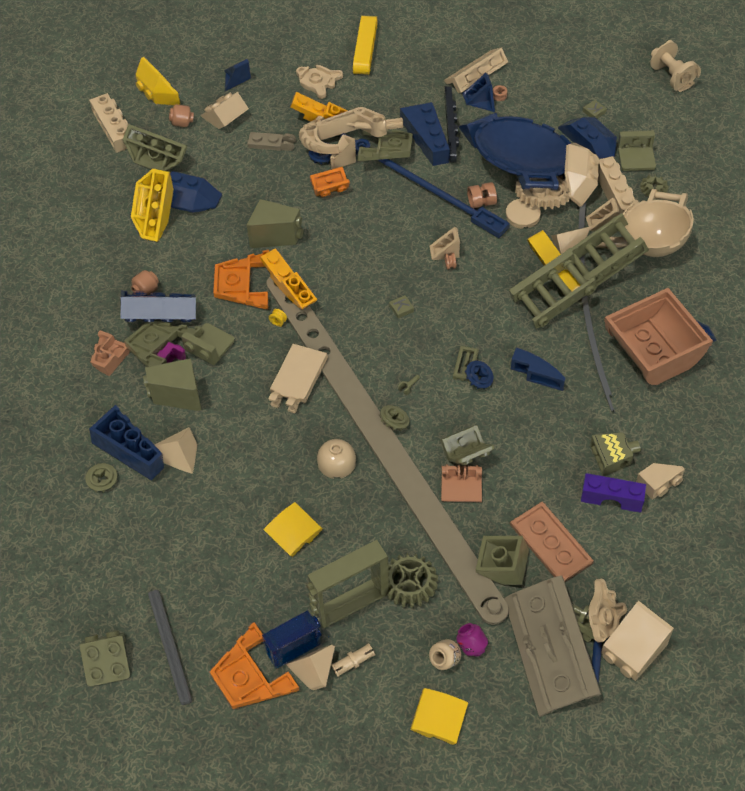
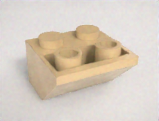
M230 92L218 98L213 105L207 106L201 117L220 129L249 108L238 92L234 94Z

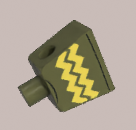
M623 433L592 435L590 447L603 476L631 465L633 453L641 451L639 442L637 440L628 442Z

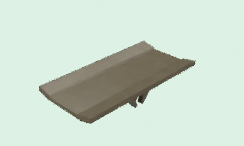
M563 576L550 578L505 597L504 600L508 604V614L539 717L581 700L602 695Z

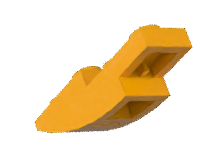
M298 92L295 93L290 108L303 113V119L310 122L316 120L318 116L327 119L348 111L331 102L324 105Z
M276 248L260 257L261 262L270 272V278L297 307L304 309L317 301V298L299 274L292 271Z

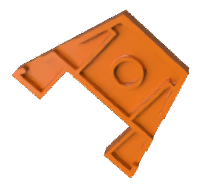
M264 250L262 254L258 255L250 254L247 258L241 260L236 258L215 264L214 297L268 309V292H250L251 267H265L260 257L268 253L269 250Z
M255 622L248 627V631L243 636H240L235 646L229 652L227 651L210 671L211 677L232 709L299 691V686L289 672L268 683L248 654V650L265 640L264 635Z

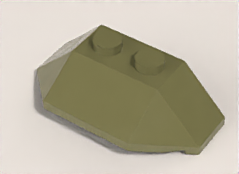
M128 124L123 137V142L133 162L150 169L169 171L182 162L187 149V145Z

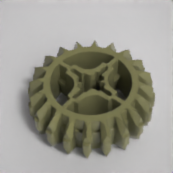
M408 552L405 558L399 554L398 561L392 558L391 565L388 564L389 593L387 597L389 600L394 599L395 605L402 602L403 608L406 606V603H409L411 608L414 607V603L421 607L422 600L428 603L429 596H434V590L437 589L438 585L436 583L438 581L436 569L432 567L431 561L425 562L424 556L418 559L416 553L413 557H410ZM398 573L400 575V580L398 581V584L395 586V584L393 583V578ZM424 575L426 577L427 582L423 587H421L419 581L421 580V577Z

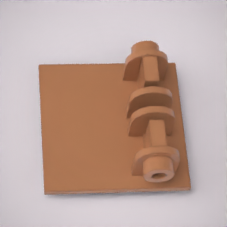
M448 464L442 466L441 501L482 502V467H478V465L448 466Z

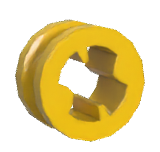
M274 309L272 314L269 315V320L272 324L282 327L287 320V315L279 309Z

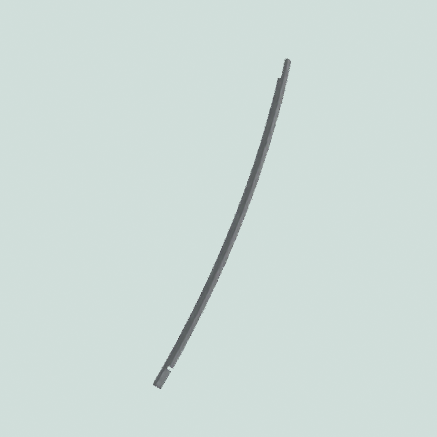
M587 200L583 206H580L579 229L585 228ZM584 256L579 259L585 266ZM586 295L582 298L591 350L611 412L613 410L615 413L609 395L612 396L604 373L594 336L588 297Z

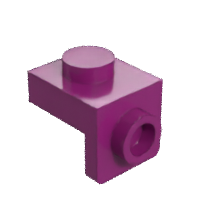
M170 342L157 354V356L166 359L167 363L172 362L175 358L179 360L186 359L183 347Z

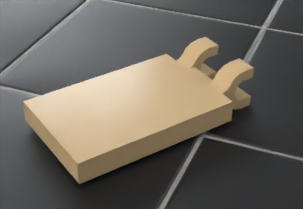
M293 344L270 388L271 394L268 399L272 401L271 406L278 408L282 398L286 397L288 398L286 406H289L288 412L296 413L299 403H306L328 358L327 353Z

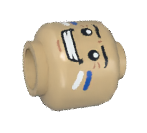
M449 639L437 642L429 651L430 662L439 670H447L457 665L461 659V651L458 644Z

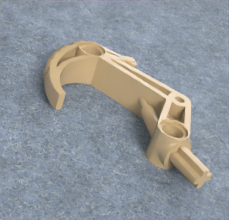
M358 107L327 119L318 116L316 120L303 125V128L299 131V139L302 145L310 151L322 154H339L338 144H327L321 140L356 129H362L375 137H382L387 134L388 129L403 128V119L386 120V117L382 114L364 107Z

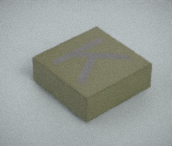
M596 100L583 107V112L586 115L596 119L605 114L607 110Z
M405 295L389 302V306L397 318L414 312V307Z

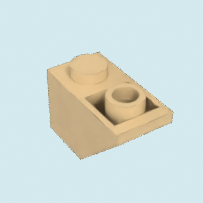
M653 463L638 473L636 482L646 484L645 493L653 500L657 496L662 497L666 494L668 488L672 485L674 487L679 485L683 480L682 477L685 469L682 466Z

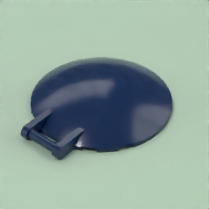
M513 116L493 118L492 122L485 121L479 126L474 140L480 154L500 169L517 175L523 190H529L530 188L558 190L559 182L556 176L565 173L566 145L571 144L564 135H558L555 133L554 128L544 123L541 126L533 123L532 119ZM529 178H545L546 181H530Z

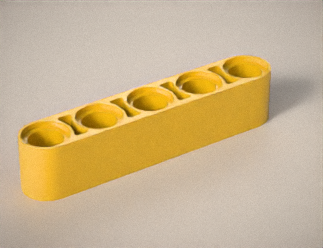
M361 16L353 60V74H370L377 30V16Z
M543 230L527 239L530 247L544 266L561 255ZM564 269L558 274L571 291L581 286L568 269Z

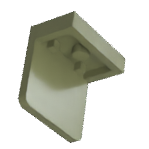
M654 130L620 132L617 147L623 171L654 170L656 168L652 148L655 138Z
M205 323L202 326L203 334L200 337L185 331L181 336L184 350L212 365L218 362L235 341L233 336L209 323Z
M477 425L440 439L447 460L456 464L461 463V465L473 462L472 458L477 456L479 458L491 454V450L495 449L493 444L483 442Z
M119 630L107 632L106 636L99 638L97 634L85 637V641L79 644L88 686L129 678L130 670L124 644L126 642L125 632L119 633Z

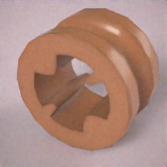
M501 85L495 86L493 88V98L497 101L505 100L507 98V88Z
M455 253L451 255L445 254L447 270L450 267L456 269Z

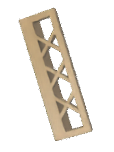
M502 48L493 49L444 81L446 84L453 83L457 92L461 93L468 89L484 73L491 74L508 63V60Z

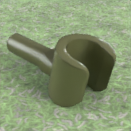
M416 375L409 382H400L398 385L399 391L405 387L404 395H408L410 387L420 376Z

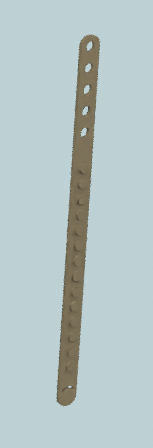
M269 277L267 280L268 290L281 310L287 315L288 321L305 347L318 351L322 349L330 351L321 372L481 619L491 625L503 622L508 616V604L491 579L476 573L477 557L392 429L386 427V423L381 422L380 411L311 307L307 306L304 309H300L294 303H286V295L274 285V281ZM299 314H305L307 316V318L303 321H299L296 319V317ZM311 331H316L319 334L316 338L307 336ZM486 600H488V601L484 604V606L481 607L482 603L485 602Z

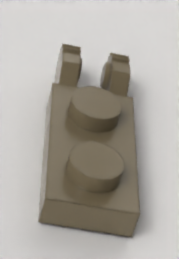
M250 132L247 145L248 148L293 151V143L296 141V136L287 133L282 135Z

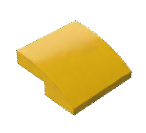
M294 502L277 515L263 530L293 557L306 542H312L323 528Z
M424 688L410 730L428 738L436 737L454 745L458 740L468 702L442 692Z

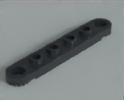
M445 86L447 138L450 149L449 163H456V147H459V137L455 136L458 135V124L455 125L457 123V113H454L456 111V101H453L452 86Z

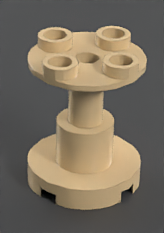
M668 40L665 44L651 52L650 65L655 70L668 66L669 73L672 75L670 86L675 91L682 92L693 86L695 83L693 80L696 77L699 78L701 68L694 61L683 63L681 60L676 61L674 58L677 54L678 46L672 40Z

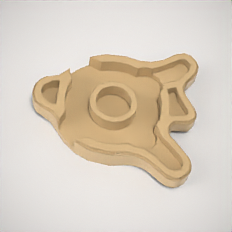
M316 65V68L309 69V66L299 67L296 70L301 86L306 90L316 93L320 99L326 97V88H335V81L343 78L341 70H329L320 65Z
M601 578L595 580V592L589 606V622L596 642H604L606 638L611 636L619 626L621 616L627 612L626 604L616 603L615 591L608 590L605 580Z

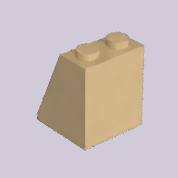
M638 601L605 642L601 654H603L604 659L608 663H614L619 667L625 677L636 681L668 645L674 628Z

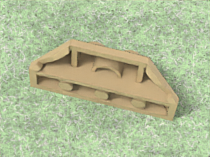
M571 143L566 145L565 177L570 191L568 193L569 198L580 207L583 206L597 187L599 158L589 149L577 143Z

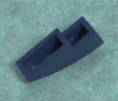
M519 348L515 349L511 360V370L527 374L526 381L563 391L566 378L555 367L528 351Z

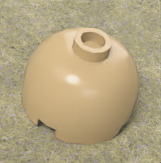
M332 439L325 442L320 447L317 455L319 470L329 478H344L351 474L356 466L354 448L342 439Z

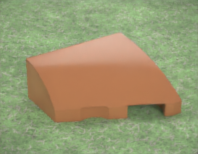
M100 330L98 332L99 341L98 344H95V353L92 355L91 364L100 372L110 376L130 353V350L125 346V343L115 340L113 335Z

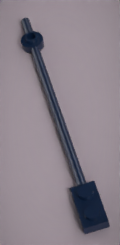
M355 140L356 155H358L359 147L370 148L368 140ZM389 159L378 160L472 216V223L492 235L500 238L509 229V222L481 207L477 211Z

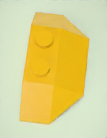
M142 57L136 72L137 88L143 91L147 99H151L155 104L180 105L178 92L145 57Z
M152 168L136 182L131 219L140 237L143 239L158 242L168 224L174 190L171 174L168 171Z

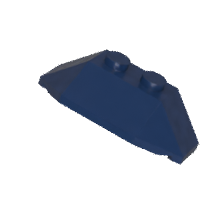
M595 117L572 119L558 126V129L573 143L589 149L599 159L615 157L617 137Z
M174 171L170 172L174 188L171 208L194 213L217 207L222 193L204 178Z

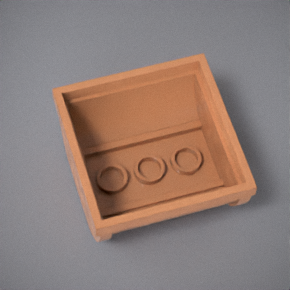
M669 288L606 316L604 320L606 331L618 341L641 370L645 380L651 385H658L692 368L705 355L713 342Z

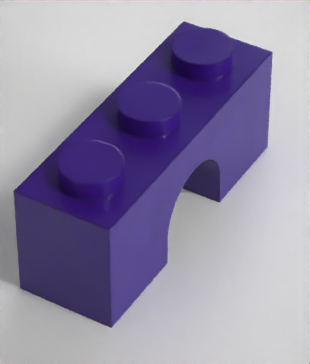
M586 473L581 502L601 505V502L604 500H615L621 504V509L641 513L645 499L646 484Z

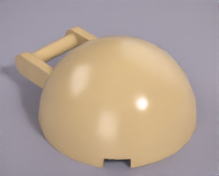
M652 189L648 201H641L637 204L633 202L625 209L623 215L628 222L625 228L635 240L641 237L649 249L643 255L650 257L666 256L679 250L686 243L692 232L694 221L692 210L689 211L686 207L687 193L679 195L657 192V189Z

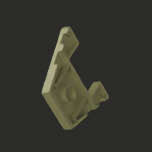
M392 129V131L387 130L386 135L379 137L377 148L359 147L358 161L410 157L413 134ZM363 130V135L373 136V135H371V134H369L368 132H366V131Z
M159 321L146 322L124 342L125 346L145 366L150 367L167 363L166 359L157 356L160 350L164 349L168 342L171 343L177 337L181 338L185 331L200 337L203 334V329L199 326H196L195 329L188 328L187 325L183 324L178 327L171 326V323Z

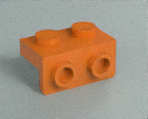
M343 166L310 175V181L316 196L326 197L333 191L343 192L347 190L350 184L349 179L346 178Z

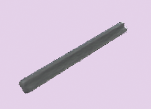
M158 590L150 591L148 596L181 705L190 704L192 698Z

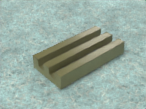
M460 346L453 379L466 380L467 375L464 372L467 368L470 354L474 353L472 361H477L479 349ZM463 351H466L467 354L461 374L458 372L461 364Z

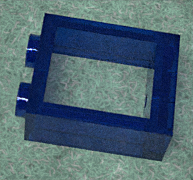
M308 610L262 635L265 652L275 669L321 645L320 623L315 615L311 616Z

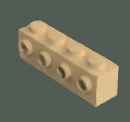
M108 93L90 99L92 112L115 152L127 149L123 142V137L128 127V122L126 119L123 120L122 112L120 109H117L115 100L111 99Z
M614 157L599 159L598 181L608 201L611 198H615L619 214H623L629 205L633 202L635 204L639 202L635 200L632 188L628 186L626 177L622 175L620 165L616 163Z

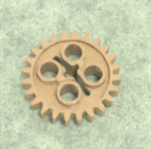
M563 176L557 177L559 182L557 191L548 188L523 190L518 180L515 193H517L516 197H520V201H525V205L530 203V207L536 205L537 209L543 207L546 210L547 207L551 209L554 206L560 208V204L565 205L566 202H569L568 193L570 191L567 187L566 179H563ZM529 178L530 181H546L545 178Z

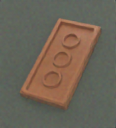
M543 501L510 522L511 527L519 536H523L527 546L554 577L562 575L566 582L594 562Z

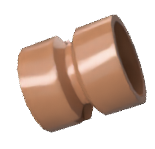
M493 182L482 184L481 187L474 185L467 188L469 204L473 209L480 208L483 204L490 206L497 203Z

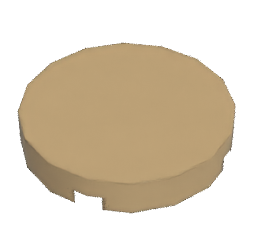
M517 199L509 203L506 208L507 221L512 226L520 229L535 226L540 220V208L537 209L536 205L530 207V203L525 205V201Z

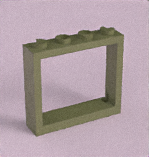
M378 540L308 575L309 584L306 586L309 591L308 597L311 602L309 606L312 610L310 614L316 624L319 623L322 629L387 596L389 593L388 556ZM371 567V580L325 604L323 603L322 592Z

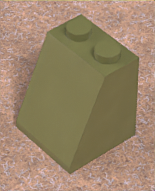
M260 199L247 223L250 247L262 248L296 245L304 232L301 227L302 217H300V209Z
M191 358L145 367L144 385L148 398L152 397L153 404L195 411L201 410Z

